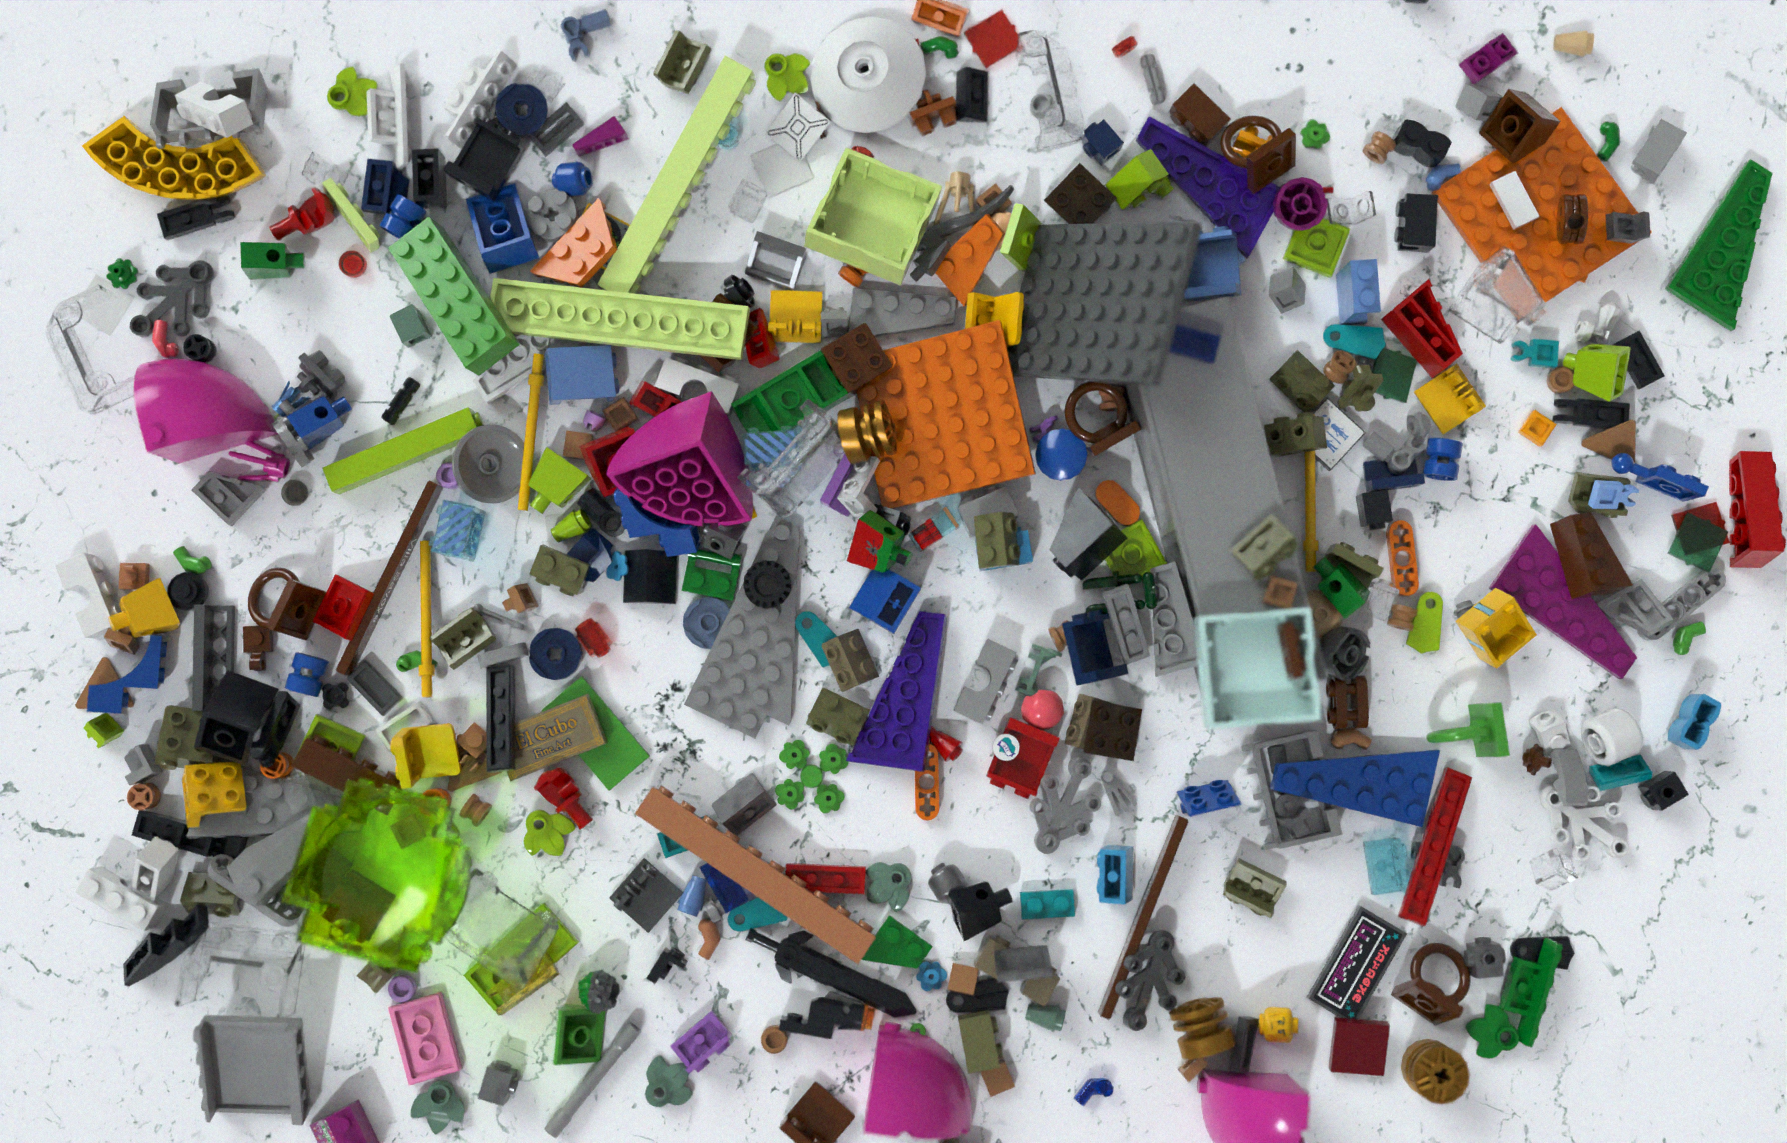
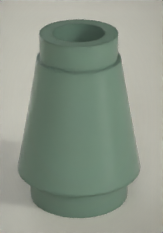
M1028 1004L1025 1020L1051 1032L1055 1030L1061 1032L1066 1010L1060 1009V1006L1046 1005L1044 1007L1042 1005Z

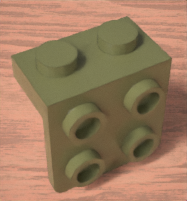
M168 705L165 708L155 756L156 765H160L161 768L166 770H175L176 768H184L185 765L212 763L213 754L194 748L203 711H192V708Z

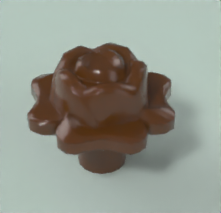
M1535 744L1531 749H1526L1522 756V765L1527 767V772L1533 776L1542 767L1550 768L1552 763L1551 758L1544 756L1543 748L1539 744Z

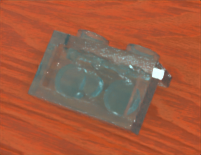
M1396 837L1363 841L1371 894L1405 893L1411 875L1409 870L1405 868L1404 859L1407 858V849L1404 842L1401 843V839Z

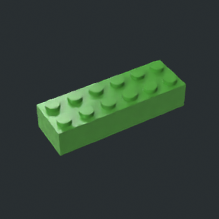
M428 216L388 248L466 369L480 376L520 345L446 230L439 223Z

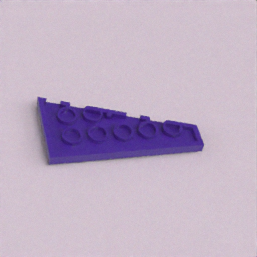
M1149 116L1136 142L1144 151L1151 149L1168 172V176L1216 227L1227 226L1229 230L1232 229L1237 233L1238 250L1248 259L1274 212V195L1280 186L1271 182L1253 194L1247 188L1246 168L1233 165L1224 156Z
M919 611L906 638V643L900 655L897 656L893 664L894 667L889 677L886 678L868 714L869 718L863 730L860 731L852 752L849 753L846 759L847 762L919 772L925 771L947 615Z

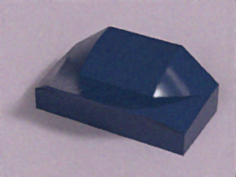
M367 158L361 210L363 212L390 213L392 211L390 206L397 194L405 198L408 197L410 180L397 169L393 161Z
M592 528L581 537L567 555L591 565L585 581L594 583L613 562L611 548L614 545L595 528Z

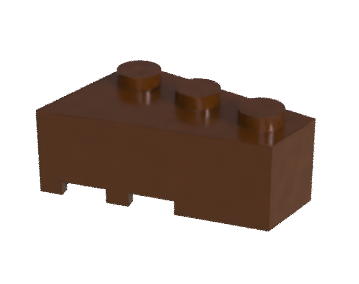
M1591 512L1569 515L1550 524L1571 600L1612 594L1633 586Z

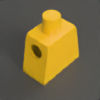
M157 578L122 597L119 602L122 612L108 616L113 631L129 627L134 638L174 631L180 625L161 578Z

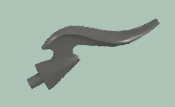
M1009 185L1000 195L983 207L929 228L924 233L917 252L926 251L913 260L916 268L909 274L910 277L916 282L925 273L932 277L951 248L949 240L943 239L977 223L986 214L991 216L1014 191L1013 186Z

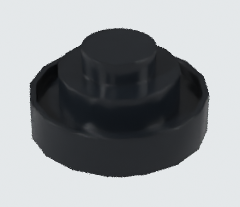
M731 274L724 280V296L734 305L748 306L750 309L755 306L753 298L755 292L746 279H739Z
M192 572L177 574L171 579L167 588V594L172 605L184 611H193L194 605H203L208 598L209 589L207 582L202 576Z

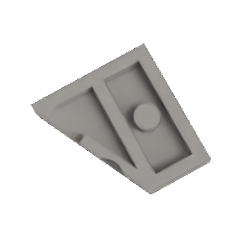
M209 471L191 491L225 523L233 526L267 489L260 485Z
M1642 579L1633 583V586L1622 589L1597 603L1604 614L1648 636L1673 624L1674 621L1673 617Z

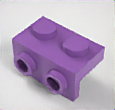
M711 1010L672 1043L670 1047L686 1065L688 1074L694 1069L698 1073L710 1063L707 1058L714 1052L719 1055L731 1045L728 1040H730L732 1033Z

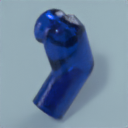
M1090 1078L1083 1084L1074 1096V1099L1082 1106H1085L1092 1095L1109 1097L1112 1095L1114 1088L1110 1080L1106 1078Z

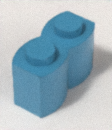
M1690 694L1681 704L1679 718L1672 723L1668 731V741L1683 749H1700L1708 739L1709 726L1717 720L1720 714L1721 702L1706 694Z

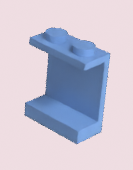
M1215 227L1213 232L1203 233L1201 230L1191 266L1192 272L1188 277V288L1184 292L1185 300L1196 302L1242 296L1237 233L1232 229L1229 230V227Z
M1377 259L1350 260L1336 274L1339 324L1363 325L1368 323L1367 313L1381 312Z
M611 345L547 348L545 364L550 405H559L563 400L606 398L607 402H611L616 397V394H619L618 378H614L613 368L617 366L616 354L611 352Z

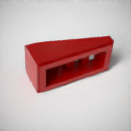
M758 308L750 312L749 318L753 322L758 321V328L755 333L760 331L761 334L752 336L745 348L749 364L760 369L780 360L772 333L768 332V323L763 309Z

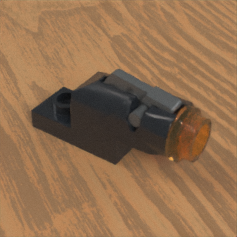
M830 991L825 997L811 999L808 1020L803 1019V1015L797 1013H787V1016H782L779 1031L832 1039L834 1027H838V1030H858L864 1032L865 1029L871 1030L875 1008H869L867 1004H862L861 1001Z

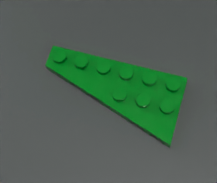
M1751 159L1744 164L1665 287V290L1729 331H1733L1736 328L1737 320L1735 319L1743 299L1741 294L1744 282L1748 278L1756 244L1754 240L1762 220L1760 215L1763 204L1766 203L1773 174Z

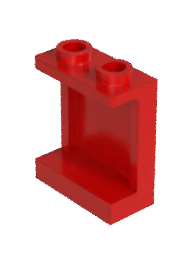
M1009 717L1003 734H1010L1018 740L1019 752L1015 758L1008 761L1001 760L994 754L986 777L991 778L990 784L1004 789L1005 785L1015 788L1014 794L1026 799H1029L1030 795L1036 797L1041 779L1060 737Z

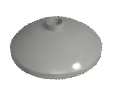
M482 425L468 431L457 443L452 457L453 475L461 490L476 501L492 504L501 503L516 496L520 489L524 451L523 440L512 430L500 425ZM485 459H487L490 464L487 469L483 467V461Z

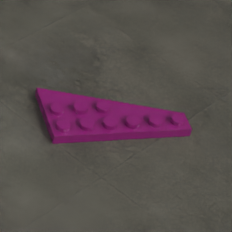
M1533 524L1489 589L1497 588L1513 596L1523 613L1616 678L1623 679L1637 659L1636 655L1592 597L1571 600L1558 552L1537 524Z

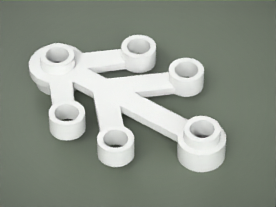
M1554 785L1547 786L1541 791L1539 800L1541 806L1550 813L1552 825L1551 839L1554 843L1563 845L1569 841V832L1563 829L1561 812L1569 817L1574 845L1572 855L1575 859L1586 861L1591 856L1590 848L1585 845L1583 828L1604 844V850L1609 856L1622 858L1627 855L1629 844L1624 838L1611 836L1589 819L1604 816L1609 818L1620 817L1622 807L1619 803L1607 802L1603 806L1576 809L1573 806H1563ZM1587 786L1588 791L1593 789L1595 792L1592 799L1588 797V802L1598 801L1601 796L1600 790L1595 786ZM1553 794H1556L1558 797V801L1555 804L1550 800ZM1612 805L1616 807V812L1613 815L1609 812V808ZM1561 831L1564 838L1558 841L1556 835ZM1620 842L1622 844V850L1620 852H1617L1615 850V846L1617 843ZM1583 847L1585 849V855L1583 857H1580L1578 855V850Z

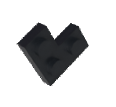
M1640 330L1612 344L1631 347L1627 371L1638 390L1665 376Z

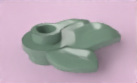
M883 862L874 863L866 869L867 876L873 880L867 890V900L876 904L888 901L894 912L901 910L908 902L910 896L907 887L912 879L910 869L901 863H895L890 866ZM894 874H900L902 881H896Z
M660 1055L652 1060L646 1072L649 1084L645 1090V1098L651 1106L662 1107L667 1103L678 1106L686 1103L691 1098L693 1092L684 1086L689 1076L686 1071V1065L684 1063H676L668 1067ZM656 1088H661L664 1092L663 1097L660 1099L654 1097L653 1093Z
M438 1080L429 1087L428 1092L422 1093L415 1098L411 1107V1118L427 1116L432 1132L438 1134L447 1127L450 1120L462 1122L465 1109L462 1101L455 1096L452 1084L446 1080ZM438 1089L445 1090L446 1097H439Z

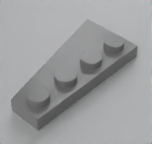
M853 288L849 332L863 323L868 325L875 337L891 333H904L910 330H924L954 325L956 297Z
M1177 561L1150 569V572L1154 575L1157 588V607L1153 609L1152 617L1156 666L1155 677L1198 665L1194 617Z

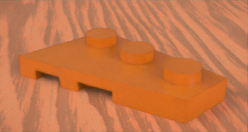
M989 214L983 216L949 249L935 273L963 306H967L968 293H972L979 284L985 268L992 260L1005 235V232Z

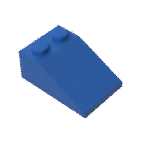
M515 183L502 187L494 202L481 194L466 199L479 251L489 274L539 258Z

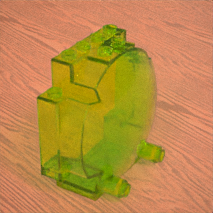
M359 778L358 782L347 780L339 807L327 803L324 804L323 808L312 806L281 901L305 908L295 942L392 969L418 973L420 964L428 962L432 957L433 950L429 942L441 945L443 938L454 926L464 908L471 880L469 857L471 847L462 844L461 833L453 823L456 808L448 806V800L435 796H425L422 793L411 790H401L398 787L383 784L382 788L374 787V781Z

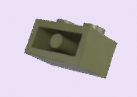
M1313 412L1297 414V419L1289 420V417L1274 418V423L1264 425L1270 456L1282 457L1327 448L1324 417L1313 416Z
M989 1010L958 1015L968 1074L1000 1068L999 1060L1004 1059L1001 1043L996 1044L994 1033L999 1032L996 1016L991 1017Z

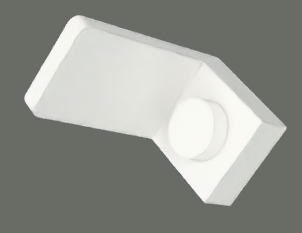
M871 456L869 461L854 464L837 497L854 517H861L869 510L875 513L877 511L870 498L864 494L880 462L876 456Z

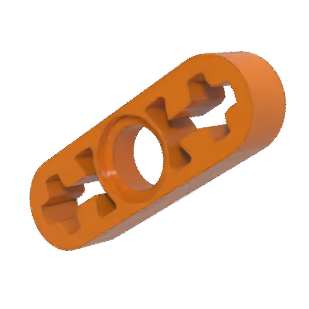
M1398 520L1387 527L1386 539L1393 591L1399 596L1406 597L1416 593L1419 587L1412 527L1408 522ZM1398 526L1400 530H1405V535L1401 536V544L1407 542V547L1394 548V544L1400 543L1399 536L1393 534V531ZM1399 551H1404L1409 556V562L1405 566H1401L1396 562V554ZM1410 569L1411 573H1405V578L1407 582H1411V587H1408L1407 592H1405V588L1399 586V582L1404 581L1403 573L1397 574V570Z
M928 744L929 752L934 753V758L929 759V767L935 765V771H915V810L921 819L927 821L934 819L939 813L938 751L932 744ZM930 774L933 776L935 783L931 789H923L920 786L919 779L922 775ZM919 792L924 794L935 792V798L930 797V805L935 806V810H932L929 816H926L924 811H920V806L925 804V798H919Z

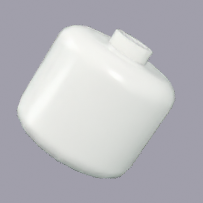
M1613 708L1590 718L1583 723L1581 728V739L1584 748L1590 757L1600 765L1611 766L1640 752L1643 745L1641 728L1634 717L1623 709Z

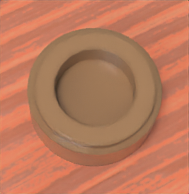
M1557 367L1552 370L1546 380L1548 388L1557 394L1570 391L1574 387L1573 371L1567 367Z
M778 1025L767 1027L761 1036L762 1047L765 1051L772 1054L783 1051L788 1042L787 1032L779 1031Z

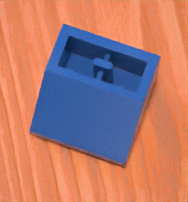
M871 570L849 608L894 635L921 588L891 570L883 573Z

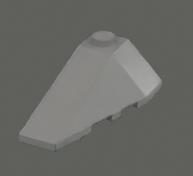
M320 808L245 848L227 867L235 888L253 906L266 905L341 826L323 808Z

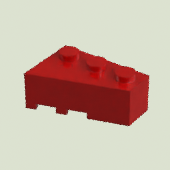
M1428 279L1381 320L1430 377L1433 378L1445 370L1463 353L1450 324L1446 323L1442 315L1441 309L1443 308L1440 302L1436 301L1431 290L1432 284L1430 279Z

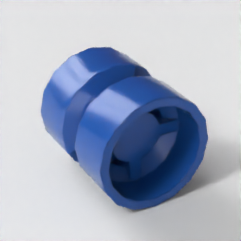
M397 194L390 206L392 212L385 214L379 227L400 239L412 230L415 225L422 222L427 211L411 200Z
M1429 438L1426 449L1429 459L1424 462V477L1443 481L1458 480L1460 466L1456 463V460L1461 458L1463 443L1446 438ZM1437 460L1448 461V463H1437Z
M295 652L291 665L294 672L288 674L284 688L301 694L319 697L323 684L320 677L326 675L330 661ZM304 668L313 670L312 676L302 674Z

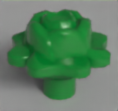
M118 258L115 263L107 267L109 273L106 275V278L112 282L114 288L121 286L123 289H128L130 284L137 281V277L134 275L138 273V269L133 266L132 261L129 259L122 260Z

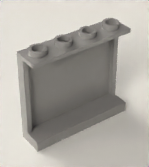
M204 1015L199 1025L194 1028L193 1041L197 1043L196 1065L200 1068L198 1085L199 1088H202L201 1109L205 1111L206 1122L210 1123L216 1112L291 1114L292 1125H303L311 1110L302 1018Z

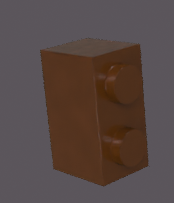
M1195 83L1172 104L1169 110L1172 121L1179 127L1183 126L1189 132L1191 139L1206 147L1227 127L1231 120Z

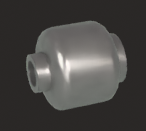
M941 863L931 870L932 876L928 880V885L939 902L950 904L948 893L967 887V881L956 865L946 866L944 863Z

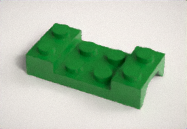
M820 350L731 403V407L747 434H755L770 446L773 443L761 433H768L778 441L781 438L774 432L786 434L825 410L827 412L847 400L848 393L833 375ZM751 438L754 445L762 451L764 448Z

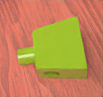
M1588 344L1579 349L1577 354L1567 353L1563 360V367L1574 370V386L1606 401H1612L1623 395L1631 347Z
M546 447L528 486L539 492L530 506L541 514L545 512L551 502L563 508L592 478Z

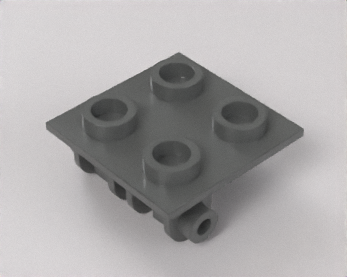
M643 858L609 899L614 902L613 906L617 910H623L649 933L680 898L683 891L649 861Z

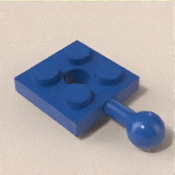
M1626 453L1615 455L1611 461V466L1615 472L1619 474L1633 473L1637 475L1635 482L1682 502L1706 496L1709 486L1700 483V478L1693 475L1683 476L1676 473V469L1669 465L1661 464L1650 469L1634 463L1632 457Z

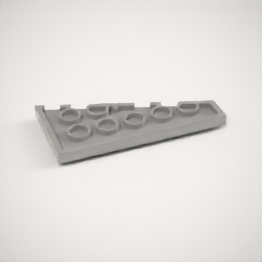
M242 769L246 810L205 814V816L200 818L199 827H191L186 837L197 839L199 837L270 836L320 808H323L341 826L335 833L361 832L371 807L364 803L280 779L267 778L262 774Z

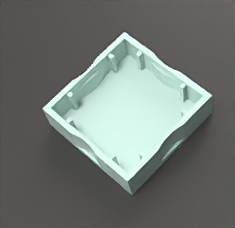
M1311 608L1194 618L1204 729L1322 720L1318 679L1313 664L1315 646ZM1293 622L1294 627H1298L1301 643L1298 644L1300 655H1304L1306 671H1303V678L1287 680L1276 625Z

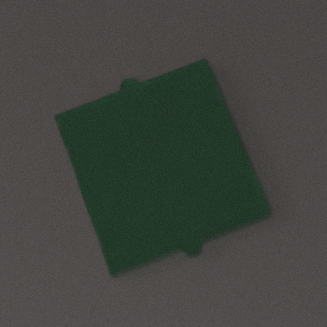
M1384 348L1377 359L1374 360L1372 368L1373 374H1382L1383 382L1375 394L1383 396L1384 399L1390 398L1407 403L1417 363L1416 359L1401 354L1400 350L1392 351Z
M1687 512L1667 554L1684 561L1687 566L1693 565L1709 573L1729 531L1712 524L1709 519L1703 520Z

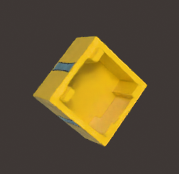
M1494 588L1455 621L1478 658L1496 669L1537 635L1515 598L1497 588Z

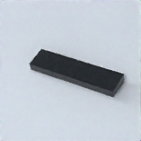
M513 665L486 667L487 772L490 773L515 770V666Z

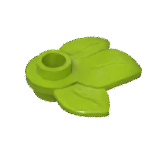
M776 53L766 59L764 68L769 76L767 88L773 98L782 101L787 91L792 94H803L808 91L807 79L802 73L810 65V61L806 57L797 53L788 56ZM775 64H780L782 66V69L780 71H775L773 69V66Z
M353 66L345 68L338 73L335 85L327 93L328 103L334 109L346 110L352 116L367 115V91L370 88L377 89V83L371 79L357 78V73ZM339 95H345L344 100L337 101Z
M534 810L526 818L527 833L524 836V847L532 856L541 849L549 855L561 856L564 851L563 835L573 832L575 826L567 816L561 813L550 815L544 810ZM542 820L544 825L537 828L534 826V822Z

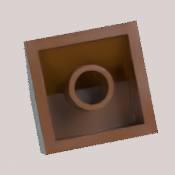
M1508 89L1479 131V134L1511 163H1515L1544 145L1561 121L1527 92Z

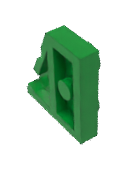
M889 915L875 934L876 938L862 957V960L918 969L933 945Z

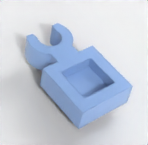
M1595 480L1588 505L1593 509H1617L1619 502H1622L1625 506L1632 507L1635 506L1636 502L1628 498L1631 493H1639V489L1631 484L1623 485L1619 481Z

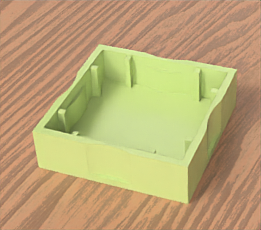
M846 147L832 175L829 190L820 201L806 230L804 247L901 285L939 202L942 186L909 172L898 171L888 167L879 160Z

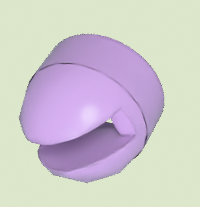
M587 409L583 423L586 429L592 424L591 431H598L603 426L606 418Z

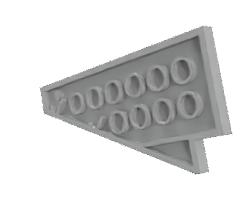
M775 516L752 566L757 562H762V560L776 561V563L784 566L791 579V590L788 598L784 603L775 608L764 609L754 605L747 598L742 584L684 705L756 739L767 715L786 725L791 723L800 527L778 516ZM765 574L758 579L757 588L762 594L770 595L777 590L778 581L773 575Z

